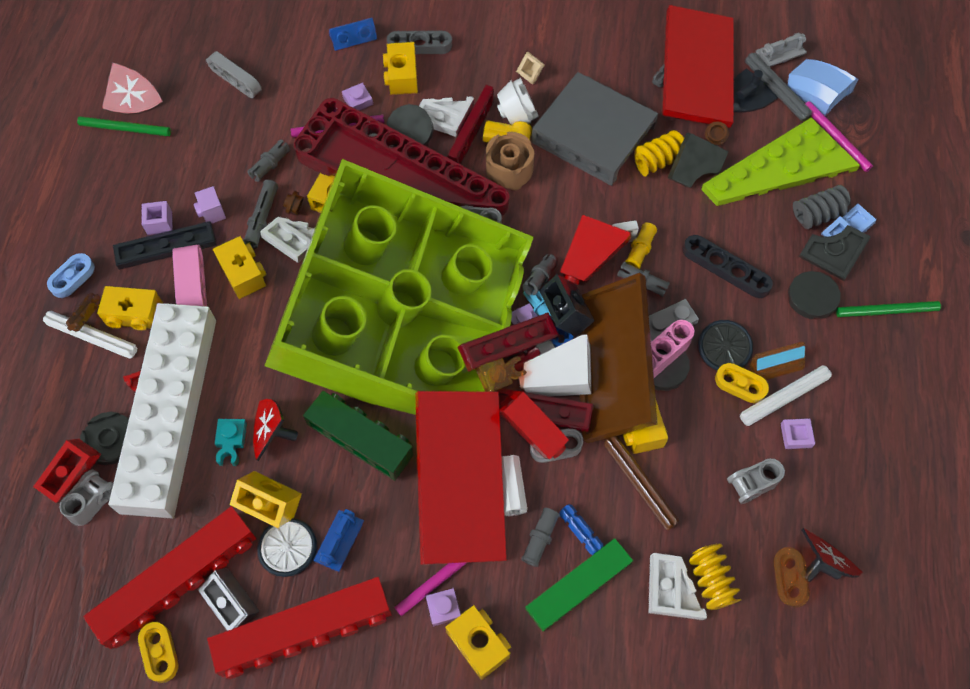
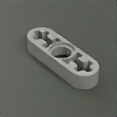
M214 52L206 59L208 66L213 72L248 97L254 98L262 90L260 84L253 76L220 53Z

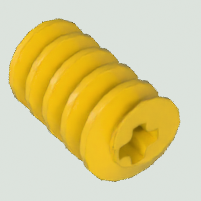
M673 130L668 134L661 135L660 138L646 142L643 146H638L634 152V159L639 172L646 177L649 174V170L654 173L657 171V167L663 169L665 163L671 165L673 159H676L684 137L679 132Z
M721 543L705 546L692 553L693 556L689 560L691 565H699L694 569V575L703 576L698 580V586L708 587L702 592V597L711 599L706 604L709 610L724 608L741 601V599H734L733 597L740 589L730 588L729 586L736 580L735 577L725 576V573L731 569V566L721 565V562L727 556L716 553V551L723 547Z

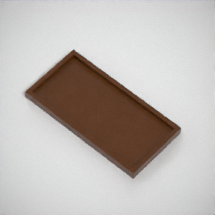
M639 272L582 294L595 320L577 336H588L591 354V394L580 395V402L594 404L589 432L582 431L583 441L586 443L596 442L658 424L646 277Z

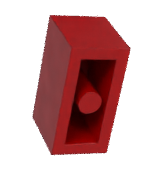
M80 439L66 440L33 487L55 503H59L79 482L80 478L93 467L101 453Z

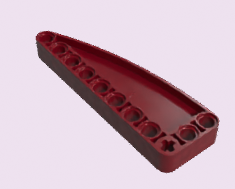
M327 98L320 104L294 141V148L299 162L327 176H335L342 159L459 207L468 205L479 208H494L501 213V216L508 210L509 193L504 187L335 98ZM323 130L321 133H315L316 131ZM370 134H377L374 137L369 136ZM390 145H398L395 148L389 147ZM306 148H310L309 151H306V152H303V151H302V150H304V149H306ZM413 155L419 156L416 159L410 158ZM433 166L439 167V169L432 170L430 168ZM457 177L461 180L453 181L451 180V178ZM478 188L482 191L476 193L473 192L472 189ZM499 199L503 201V203L496 204L493 202V200Z

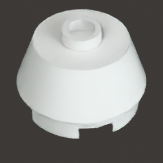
M521 78L513 82L511 80L497 94L500 104L497 105L502 118L507 117L511 125L518 121L529 124L532 120L539 117Z

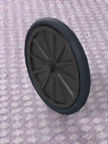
M719 320L703 329L699 337L698 349L704 362L717 371L726 363H733L743 368L752 357L753 341L748 331L742 325L730 320Z

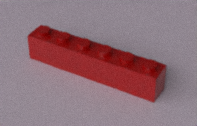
M231 506L85 614L83 618L101 645L109 649L118 648L124 645L130 639L129 635L137 629H142L145 625L153 622L155 616L162 610L175 606L180 601V597L187 591L199 588L204 583V579L212 572L224 569L229 563L228 560L236 554H242L250 549L256 537Z
M378 576L207 638L215 673L221 677L226 676V679H233L243 675L244 669L255 666L256 669L269 666L273 663L272 659L282 655H284V658L296 656L302 652V648L313 645L314 648L326 645L330 642V638L340 634L342 637L351 636L359 631V627L367 624L370 627L381 625L387 621L386 617L392 615Z

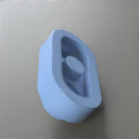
M79 253L71 256L48 278V289L58 298L70 296L93 274L95 269L94 263L86 254Z

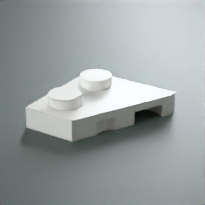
M466 97L467 101H452V98L440 100L423 99L419 106L426 110L435 130L457 137L474 105V98Z
M277 217L260 232L261 238L299 263L305 257L315 228L308 227V223L293 222L286 218Z
M658 553L651 554L649 613L698 620L706 619V611L701 609L694 594L697 591L692 580L687 576V568L682 557Z

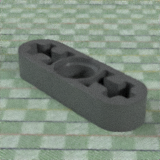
M394 31L387 36V44L396 43L397 41L399 43H407V41L424 40L425 43L423 45L414 44L415 54H445L452 49V36L446 31Z

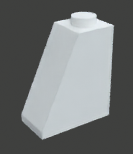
M581 335L525 362L524 373H520L519 376L521 389H524L526 393L544 396L591 394V354L588 336Z

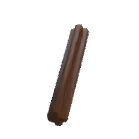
M617 436L606 439L604 446L664 528L670 530L679 523L678 517Z

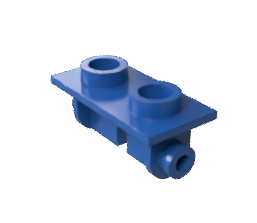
M373 18L329 29L330 39L333 42L335 51L377 39Z
M345 509L344 512L339 510L314 562L340 572L364 520L355 517V513Z

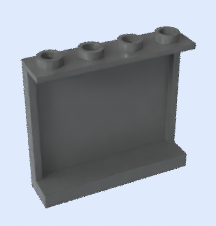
M577 72L532 128V143L612 186L617 180L619 169L649 129L654 130L658 113L649 107L633 101L629 97L623 96L610 87L594 81L589 76Z

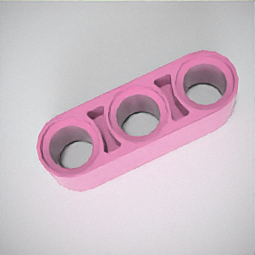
M200 245L173 248L176 304L207 307L204 261Z
M686 320L675 321L651 342L654 378L689 347L694 335V327L690 322ZM675 334H682L685 338H678ZM657 350H664L667 354L662 355L658 353Z

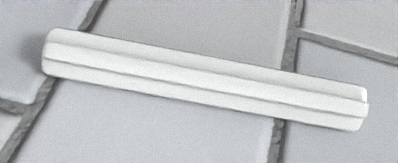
M48 311L46 316L43 317V321L50 327L129 359L133 358L137 352L135 344L84 324L79 332L69 331L66 325L69 317L54 311Z
M827 366L815 369L744 410L740 414V419L746 426L752 425L829 380L832 376L831 371Z

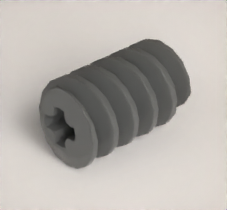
M836 185L833 188L812 194L808 198L804 197L799 201H794L793 212L805 229H810L813 225L818 226L821 222L826 223L830 219L834 220L838 218V215L845 216L848 211L847 207L850 205V195L844 186Z

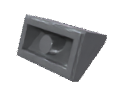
M228 568L215 570L198 589L227 631L246 624L259 612V609Z

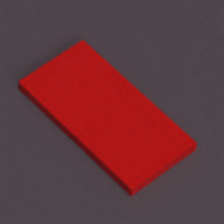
M669 5L666 15L662 115L706 124L722 122L728 128L732 126L734 18Z
M417 391L415 393L420 565L506 561L499 392Z

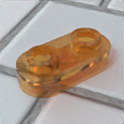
M782 548L774 557L778 596L790 607H801L808 601L810 596L805 559L794 548ZM795 560V566L791 569L787 568V562ZM798 588L800 591L799 595L795 598L791 597V590Z

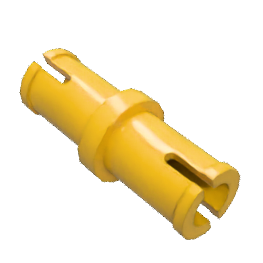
M644 223L638 237L632 241V249L625 261L626 263L640 269L645 255L651 250V242L654 235L657 233L655 225L651 223Z

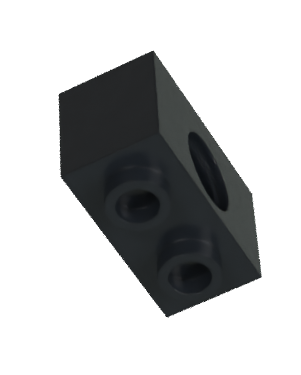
M558 274L555 275L539 290L559 329L577 337L595 321L576 284Z

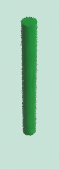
M79 116L77 119L79 126L168 137L171 134L170 127L82 116Z
M939 301L837 307L836 315L837 317L931 312L940 311L941 304Z

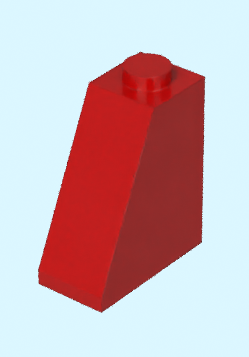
M582 215L560 272L566 275L565 279L576 285H579L580 281L587 283L630 241L631 232Z
M512 391L499 404L500 416L544 458L550 460L553 457L555 459L565 451V444L569 439L523 391Z

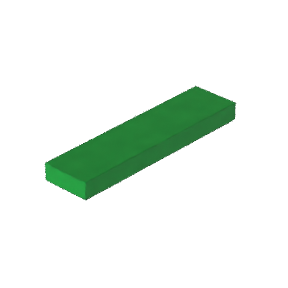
M614 538L528 604L525 610L541 631L544 632L628 567L633 560Z

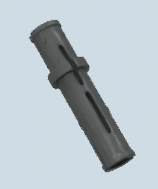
M265 180L263 182L253 215L249 217L247 222L248 229L243 242L244 244L250 243L253 249L258 248L261 237L260 231L267 226L266 220L278 190V184L272 180Z

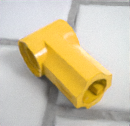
M487 121L484 127L483 141L489 142L494 136L498 134L499 137L507 135V132L523 134L530 140L532 127L522 121L515 122L513 125Z

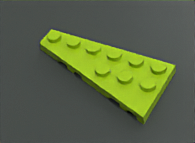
M811 117L703 184L701 190L716 206L743 200L746 196L753 194L763 195L767 194L769 190L777 188L783 190L814 182L817 178L825 176L830 178L845 171H849V173L858 170L860 165Z

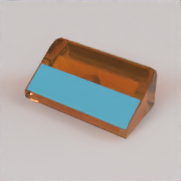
M801 341L755 354L749 368L751 372L763 377L765 380L803 370L805 366V343Z

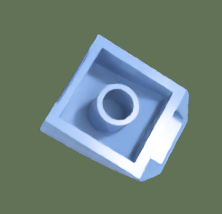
M806 59L789 74L787 86L805 103L811 101L826 116L838 102L854 90L858 78L828 63Z

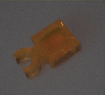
M514 357L506 365L503 358L479 366L476 371L485 392H494L513 383L512 379H519L527 373L526 370L518 372L514 368V364L519 362L521 358Z

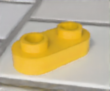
M733 363L723 364L715 375V382L720 389L750 403L762 401L769 390L768 383L763 377ZM724 377H731L732 382L725 381ZM752 387L756 389L757 394H752L749 391V388Z
M151 622L141 629L138 643L147 676L158 683H165L176 675L179 666L169 629L161 623ZM160 634V641L157 644H153V637ZM167 662V670L160 673V665Z

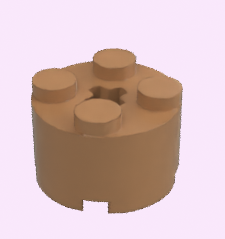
M507 132V135L500 137L498 134L488 142L486 147L487 178L504 188H509L513 191L519 190L532 177L534 149L531 141L523 134Z

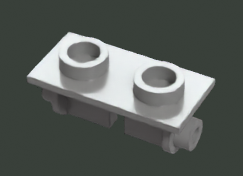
M795 33L794 36L788 37L786 40L765 44L763 48L756 50V53L771 67L806 54L805 49L802 47L806 37L803 33Z

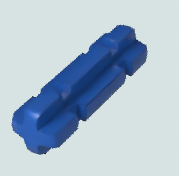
M568 504L560 510L561 518L565 523H569L568 527L581 543L586 544L585 548L591 555H594L603 548V543L597 536H593V530L581 515L577 516V510L573 505Z

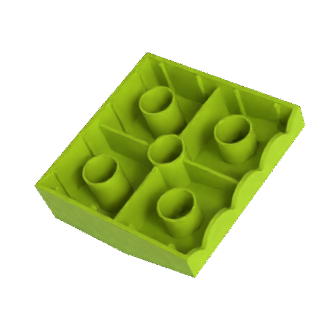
M342 159L264 366L366 403L416 415L415 393L417 391L491 392L497 377L500 360L468 372L457 347L463 343L510 327L512 319L511 306L522 282L524 273L522 264L528 254L533 237Z

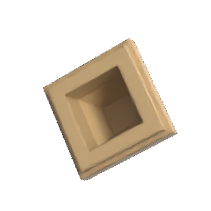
M526 52L516 72L531 84H534L545 64L531 53Z

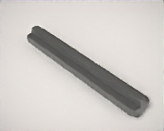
M750 53L745 59L746 64L753 71L761 70L763 72L761 80L799 120H807L811 116L812 111L757 53Z

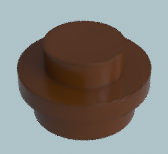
M713 122L705 130L706 140L716 146L724 144L729 136L728 127L722 122Z
M294 191L293 194H288L284 201L283 207L286 208V213L289 215L291 213L297 215L301 208L304 197L300 196L299 192Z

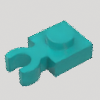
M218 419L215 445L217 448H222L216 455V461L219 466H223V460L226 456H232L231 463L233 466L238 465L239 456L236 453V448H244L247 429L245 419Z

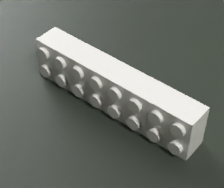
M157 303L108 504L119 514L174 518L216 324V319L209 307Z

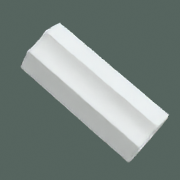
M502 456L504 515L524 514L527 512V504L519 456Z

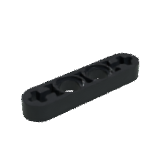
M691 235L686 238L683 253L691 261L755 298H764L771 291L773 281L766 273L702 236ZM694 245L699 246V248H696L695 250L691 249V247H693ZM707 250L708 252L706 254V257H703L702 255ZM719 256L723 263L719 265L713 264L710 261V257ZM739 268L744 272L745 276L736 277L732 274L731 270ZM749 275H750V276H752V279H750V281H749V283H748V282H747V279H748V277H749ZM759 283L764 284L761 289L756 287Z

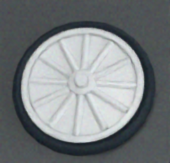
M292 518L279 528L269 525L262 532L258 541L257 555L261 565L269 573L280 577L294 576L304 571L312 563L316 554L317 540L309 525L301 520Z

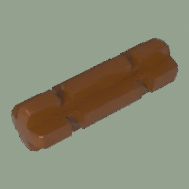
M89 293L66 321L69 331L79 332L100 305V295Z

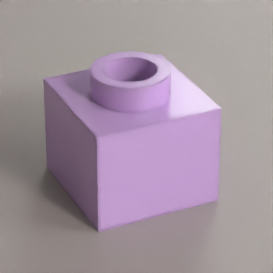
M214 187L195 192L198 202L194 203V207L198 217L204 216L205 221H211V223L226 219Z
M167 201L142 204V226L147 235L172 230V210Z

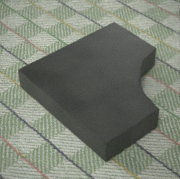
M686 133L668 179L691 188L695 180L701 175L707 173L719 174L728 151L692 133Z
M847 225L842 232L834 236L821 237L812 234L799 257L844 281L871 236L850 225Z

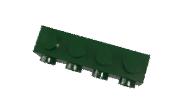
M322 391L303 415L307 426L396 481L414 456L412 443L401 434L395 436L390 433L389 428L378 420L373 422L366 418L367 415L364 411L355 406L353 409L350 408L335 393L330 395Z

